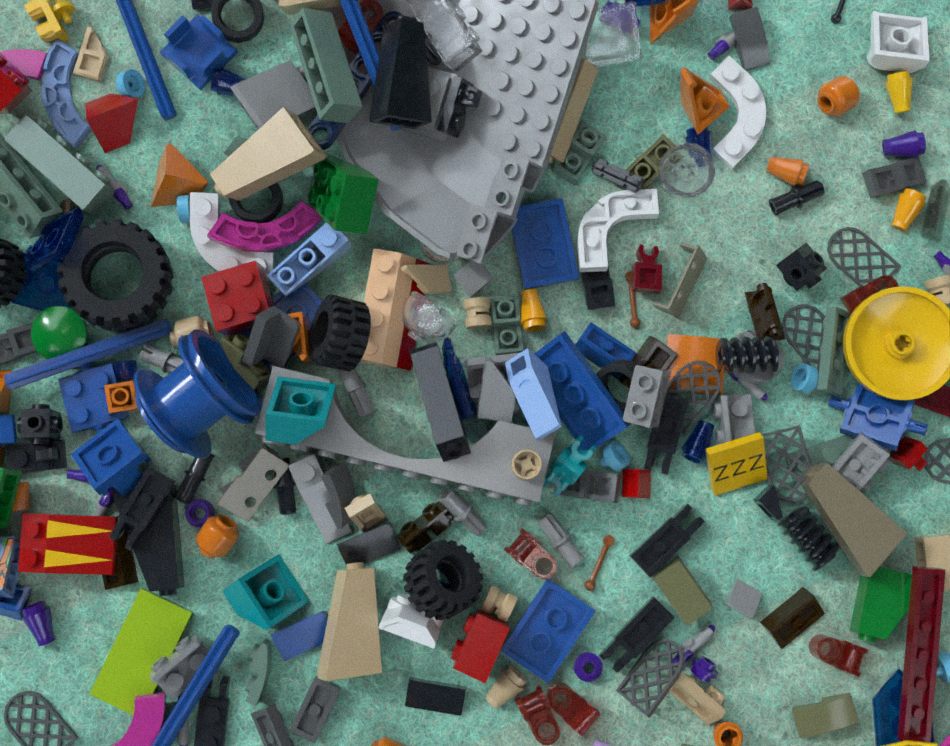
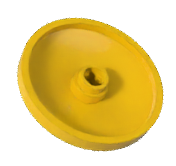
M892 287L867 297L850 315L843 335L844 357L852 375L870 392L891 400L918 399L938 390L950 379V309L933 294L914 287Z

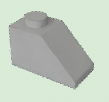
M485 357L476 411L477 418L512 423L513 415H518L520 405L503 373L492 358Z

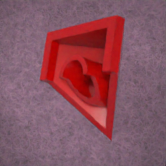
M110 93L85 103L86 120L104 153L131 143V134L138 104L137 98Z

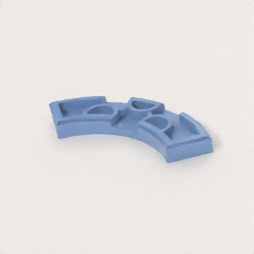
M57 38L51 45L43 64L42 100L54 128L74 148L78 149L92 130L90 125L78 113L71 96V76L79 52Z

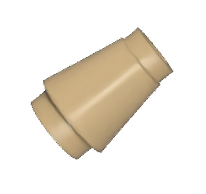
M510 665L507 669L504 668L485 698L492 707L498 709L524 690L527 680L517 668Z

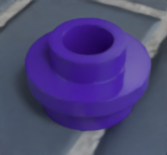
M195 499L186 507L185 516L192 526L202 527L209 517L214 516V508L205 499ZM200 507L205 510V515L201 519L195 515L196 510Z
M582 653L574 662L575 674L582 681H595L602 673V662L594 653ZM587 662H591L594 665L593 670L589 673L583 670V666Z
M702 656L701 659L694 657L692 660L693 666L690 670L702 681L710 683L712 679H716L719 675L716 670L717 665L707 657Z

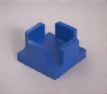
M198 14L190 22L187 18L181 16L165 32L164 36L168 40V44L160 51V54L200 91L238 53L237 49L226 40L219 28L204 15L200 17Z
M118 418L71 453L93 489L99 495L103 494L104 496L110 493L108 490L110 487H114L122 496L128 494L137 486L143 476V473L137 466L143 461L146 463L151 461V458L141 444L130 434Z

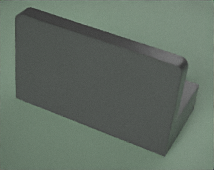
M275 306L259 313L256 316L242 362L252 367L265 359L276 367L285 368L301 323Z

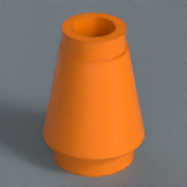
M771 156L766 172L793 186L795 184L803 185L809 164L803 163L802 159Z
M720 722L714 726L713 735L717 746H741L743 734L738 725L732 722ZM727 730L726 736L721 737L724 731Z

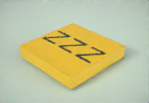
M760 432L706 448L710 487L714 496L767 480L764 437Z

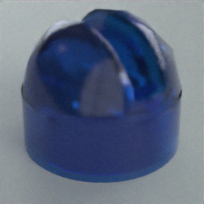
M136 360L113 364L115 374L119 379L123 381L134 379V374L138 370Z

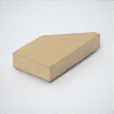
M87 26L73 74L102 82L109 56L92 27Z
M405 265L401 267L402 272L405 275L408 274L424 294H445L452 291L447 265Z

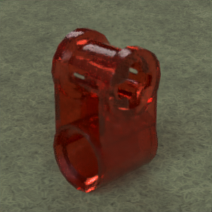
M363 0L360 3L363 15L369 10L374 12L372 17L365 18L372 33L382 17L383 10L376 0ZM346 19L338 29L341 43L356 55L359 52V48Z
M883 275L864 286L856 288L841 297L840 300L847 311L852 314L854 309L863 300L879 292L878 289L884 285L888 289L899 287L893 277Z
M521 528L519 530L520 535L509 547L506 546L503 550L520 565H524L536 577L540 579L551 578L557 570L556 560L540 546L541 544ZM526 541L527 544H526V545L523 547V549L518 553L517 550H518V549L523 545V543ZM540 558H548L551 561L552 568L547 574H540L536 570V562Z
M823 634L812 637L808 647L814 658L858 677L861 676L859 670L864 654L869 652V649ZM825 642H828L830 646L829 651L826 655H822L821 647Z
M556 682L549 686L546 697L550 706L573 730L583 737L601 716V713L565 683ZM557 693L565 695L567 699L564 703L560 700L557 702L555 698Z
M538 685L535 691L522 698L517 696L514 699L536 740L542 745H552L558 740L560 729L551 711L552 708L541 686ZM541 724H552L554 726L553 734L549 737L541 736L538 733Z

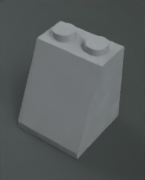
M291 60L230 87L240 106L257 130L283 107L297 114L304 125L314 120L317 116L304 70L301 66L296 68Z

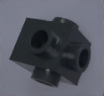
M807 242L776 265L782 272L786 283L796 291L804 286L808 290L822 280L819 275L827 269L821 255L813 251Z
M33 404L32 409H21V417L18 418L17 429L20 433V438L31 441L30 445L44 446L49 445V441L60 440L63 420L61 413L50 409V405Z

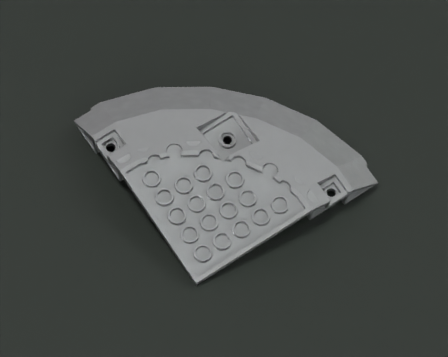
M370 0L359 2L371 33L381 18L389 11H398L404 16L415 17L418 22H423L424 30L426 33L432 34L433 42L444 54V60L438 66L431 65L427 60L431 123L416 129L401 128L396 131H392L389 125L371 123L369 115L374 91L372 84L361 101L363 107L349 123H346L336 138L346 162L371 172L379 179L374 199L385 215L432 251L447 258L454 259L457 255L482 264L518 221L516 216L524 191L533 193L547 168L599 3L596 0ZM336 6L320 9V11L332 13L350 66L360 50L343 7ZM382 42L375 43L378 53L380 52ZM365 64L358 67L357 71L360 74H369ZM453 76L464 78L474 84L473 87L483 92L478 108H466L465 126L460 131L458 138L437 130ZM505 193L506 200L505 202L501 203L500 200L503 194Z

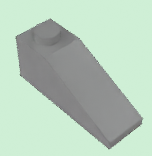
M313 454L289 465V470L326 544L351 533L352 530L349 523L342 529H337L325 506L332 498L321 478L326 472L319 456Z

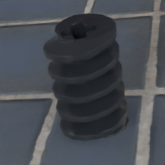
M766 336L763 340L761 337H754L752 340L749 337H743L741 341L737 337H732L730 341L727 338L719 339L716 346V365L719 373L723 365L726 366L728 373L733 372L734 365H737L739 373L744 372L745 365H748L749 371L754 373L756 364H759L761 372H766L768 364H770L773 372H777L779 349L772 337Z
M803 506L789 513L778 523L777 527L783 524L787 525L783 535L794 534L790 543L801 542L797 552L808 551L809 554L805 561L815 560L816 563L812 570L817 571L835 558L839 544L837 542H830L832 539L830 533L822 534L825 529L822 524L815 525L817 517L815 515L807 516L810 510L807 506Z

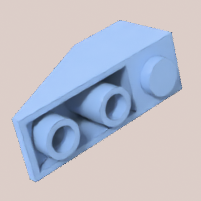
M326 222L267 276L285 296H288L334 263L352 247L351 243L341 231H335Z
M528 348L505 362L509 384L535 439L539 441L562 427L548 366Z

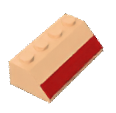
M373 249L364 303L369 308L371 328L367 348L359 363L411 371L412 358L410 350L415 349L425 294L417 287V283L408 274L405 275L402 272L401 267L405 265H430V263L399 252Z

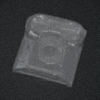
M634 1L598 7L583 53L584 58L595 67L642 58Z

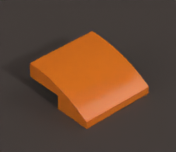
M668 334L667 346L677 353L666 371H671L670 380L681 367L695 360L705 361L713 365L718 371L716 365V346L719 338ZM692 365L693 374L703 373V365ZM723 365L719 373L721 386L718 395H723L725 365ZM706 366L707 372H713L711 368ZM689 367L683 370L680 375L689 374ZM716 375L707 376L708 386L718 385ZM704 376L693 377L694 387L705 386ZM690 378L679 379L680 388L691 387ZM676 379L667 390L677 389ZM710 389L709 395H714L716 389ZM705 390L695 391L696 394H706Z

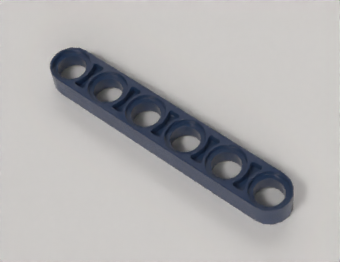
M398 11L387 12L371 33L374 43L382 42L384 26L397 17L404 15ZM359 51L349 67L362 101L373 83L369 74L363 75L357 71L360 65L365 64ZM317 114L308 131L312 136L318 130H325L329 133L326 140L322 142L316 141L322 150H326L333 145L346 123L319 120Z

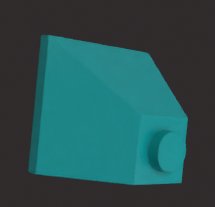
M278 376L265 413L266 441L295 445L325 427L336 384Z
M279 554L238 578L222 591L239 617L265 630H268L310 602Z

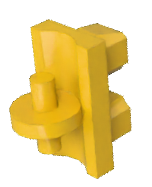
M30 0L24 4L27 13L33 21L46 16L48 21L35 27L40 38L45 43L57 38L62 42L70 39L60 19H63L65 24L73 21L71 15L75 12V7L71 1L53 0L54 6L50 0Z

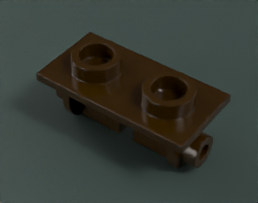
M761 283L757 285L756 291L745 292L756 337H761L763 340L764 337L770 336L775 341L785 340L772 288L767 283Z
M440 501L431 503L424 508L422 515L415 521H409L404 524L400 529V533L396 536L410 554L414 551L418 553L432 541L426 532L431 529L438 536L452 525L453 515Z

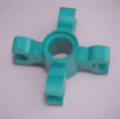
M582 435L575 442L571 443L567 449L564 448L549 467L552 472L546 475L543 487L549 482L556 485V490L553 493L554 496H558L561 491H565L569 485L575 483L587 467L584 461L589 459L596 449L594 445L589 450L582 449L580 446L584 439Z

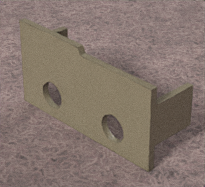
M681 243L683 250L691 253L692 256L669 305L665 306L653 302L656 309L671 314L679 319L707 260L699 245L694 247Z
M263 444L241 476H237L217 504L248 522L287 470L289 464L280 458L278 452ZM268 470L276 472V476L273 479L265 477ZM253 497L256 500L255 504L250 507L246 506L245 500Z

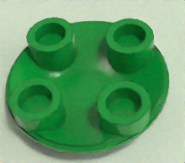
M64 306L47 308L33 322L31 329L32 342L37 352L45 359H50L88 345L85 323L72 308Z

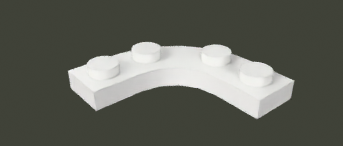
M728 56L710 74L709 78L725 91L735 103L737 111L736 124L712 150L723 163L732 169L759 140L766 121V104L762 91L753 77L733 58Z
M640 189L638 193L630 190L614 192L599 199L597 204L588 213L586 212L581 221L577 238L579 272L607 271L606 238L613 226L619 222L632 219H658L657 189Z
M190 192L191 235L197 250L205 261L216 270L222 271L256 260L264 267L267 280H270L267 275L275 269V252L240 251L223 246L207 238V234L220 217V194Z

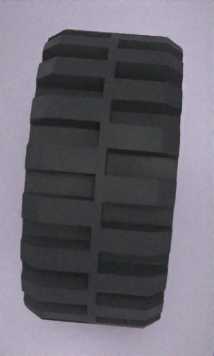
M113 219L112 223L109 224L105 220L96 221L97 227L92 229L86 225L80 229L83 232L81 236L77 238L73 235L68 240L71 246L68 250L62 249L60 257L63 259V263L57 265V273L61 276V279L58 280L59 289L64 293L63 298L66 303L93 326L97 325L104 330L111 331L112 329H117L118 331H128V327L134 326L139 328L144 326L143 322L147 319L152 321L158 316L156 314L158 309H164L168 303L166 297L171 295L173 288L171 285V279H173V270L170 267L171 262L159 241L147 229L143 230L138 224L131 221L125 224L122 219ZM114 252L130 253L139 260L143 269V277L138 288L131 295L120 300L109 301L99 297L92 289L90 283L91 273L96 263L104 256Z

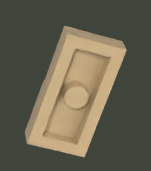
M370 493L354 498L350 505L345 507L349 518L363 533L388 519L383 509Z
M683 672L669 690L675 698L707 725L722 719L726 713V710L721 706L725 697L724 694L713 685L703 690L697 685L694 678Z

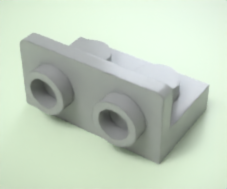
M640 365L635 366L623 421L648 428L659 427L671 371Z
M751 394L720 395L716 397V402L712 404L713 417L718 419L719 430L715 431L716 445L755 433Z
M860 432L832 467L863 494L871 485L872 480L870 478L876 471L882 472L891 460L888 458L890 451Z
M197 634L191 639L188 636L182 639L175 646L176 651L168 658L162 656L151 666L150 680L153 683L156 682L172 701L185 691L210 650Z

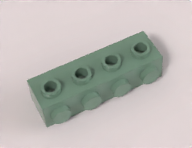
M303 7L290 24V28L319 120L349 123L363 106L331 12Z
M25 114L4 140L82 210L95 216L116 192L108 184L111 179L98 169L94 172L89 167L91 162L80 152L74 154L69 149L72 145L61 135L58 134L55 137L50 133L52 127L42 118L38 117L35 120Z
M0 133V204L29 239L47 234L53 230L63 210Z

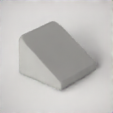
M469 261L454 275L470 298L493 280L483 264Z
M736 579L723 604L753 619L762 593Z

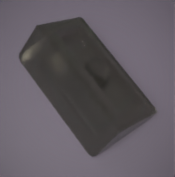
M941 179L930 188L921 232L922 238L941 241L950 197V187L947 180Z

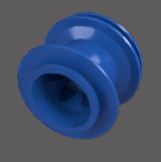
M195 329L189 335H182L178 339V349L183 363L163 378L151 370H137L134 374L135 400L145 422L166 445L180 453H188L196 458H206L211 453L212 445L207 430L226 415L241 424H251L254 416L261 412L262 402L257 389L254 390L234 369L221 343L208 333Z

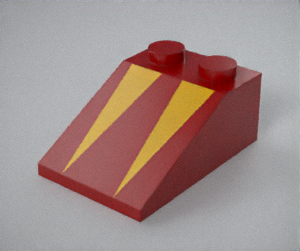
M22 513L18 572L115 575L117 541L111 540L109 536L119 518L114 516Z

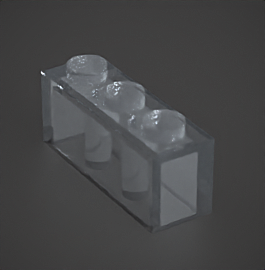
M406 0L418 21L424 23V31L446 66L458 72L482 52L477 43L480 40L478 34L471 26L467 27L464 22L466 15L458 5L454 6L451 0Z

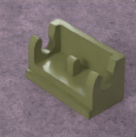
M677 557L656 572V575L653 577L686 626L713 609L712 602L680 557Z

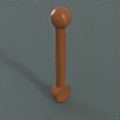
M628 271L625 279L629 285L632 315L630 326L638 328L641 322L637 318L635 292H632V271Z
M606 535L603 538L604 545L590 579L584 584L585 589L588 591L595 589V579L609 546L614 544V538L611 535Z

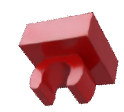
M904 436L899 443L897 451L891 450L888 458L895 465L906 469L914 466L918 471H921L927 464L922 455L928 448L922 441Z

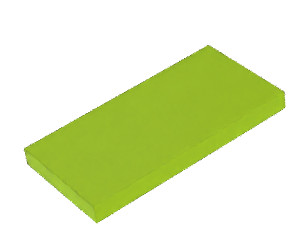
M141 588L89 695L134 715V699L136 695L155 694L158 684L150 680L151 666L162 656L168 658L175 652V646L180 642L194 612L162 596L149 592L145 588Z

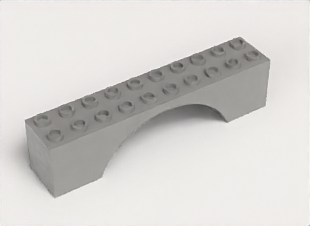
M273 366L255 434L263 436V442L282 447L284 443L266 441L265 413L278 376L333 383L329 379ZM335 389L325 427L299 443L291 444L290 448L311 453L312 448L318 449V455L338 460L339 455L347 456L346 462L365 466L366 461L375 463L374 469L393 473V469L396 468L403 470V476L420 480L421 475L431 477V483L448 486L450 481L458 483L459 490L475 493L476 488L487 490L486 496L503 500L504 495L515 497L513 503L532 507V502H540L555 434L551 433L537 441L531 428L498 420L482 439L470 446L471 453L460 458L443 462L441 457L431 459L400 457L373 446L353 428L341 408ZM526 449L536 452L542 462L539 474L528 480L516 477L511 469V461L515 454Z

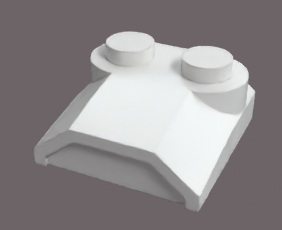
M877 11L872 12L871 48L867 54L869 64L876 69L896 72L909 71L913 73L925 68L929 62L927 17L919 18L879 13Z
M398 594L397 597H391L378 629L434 649L443 620H436L435 616L431 619L427 618L424 611L419 613L415 609L417 605L414 602H409L408 598L410 596Z

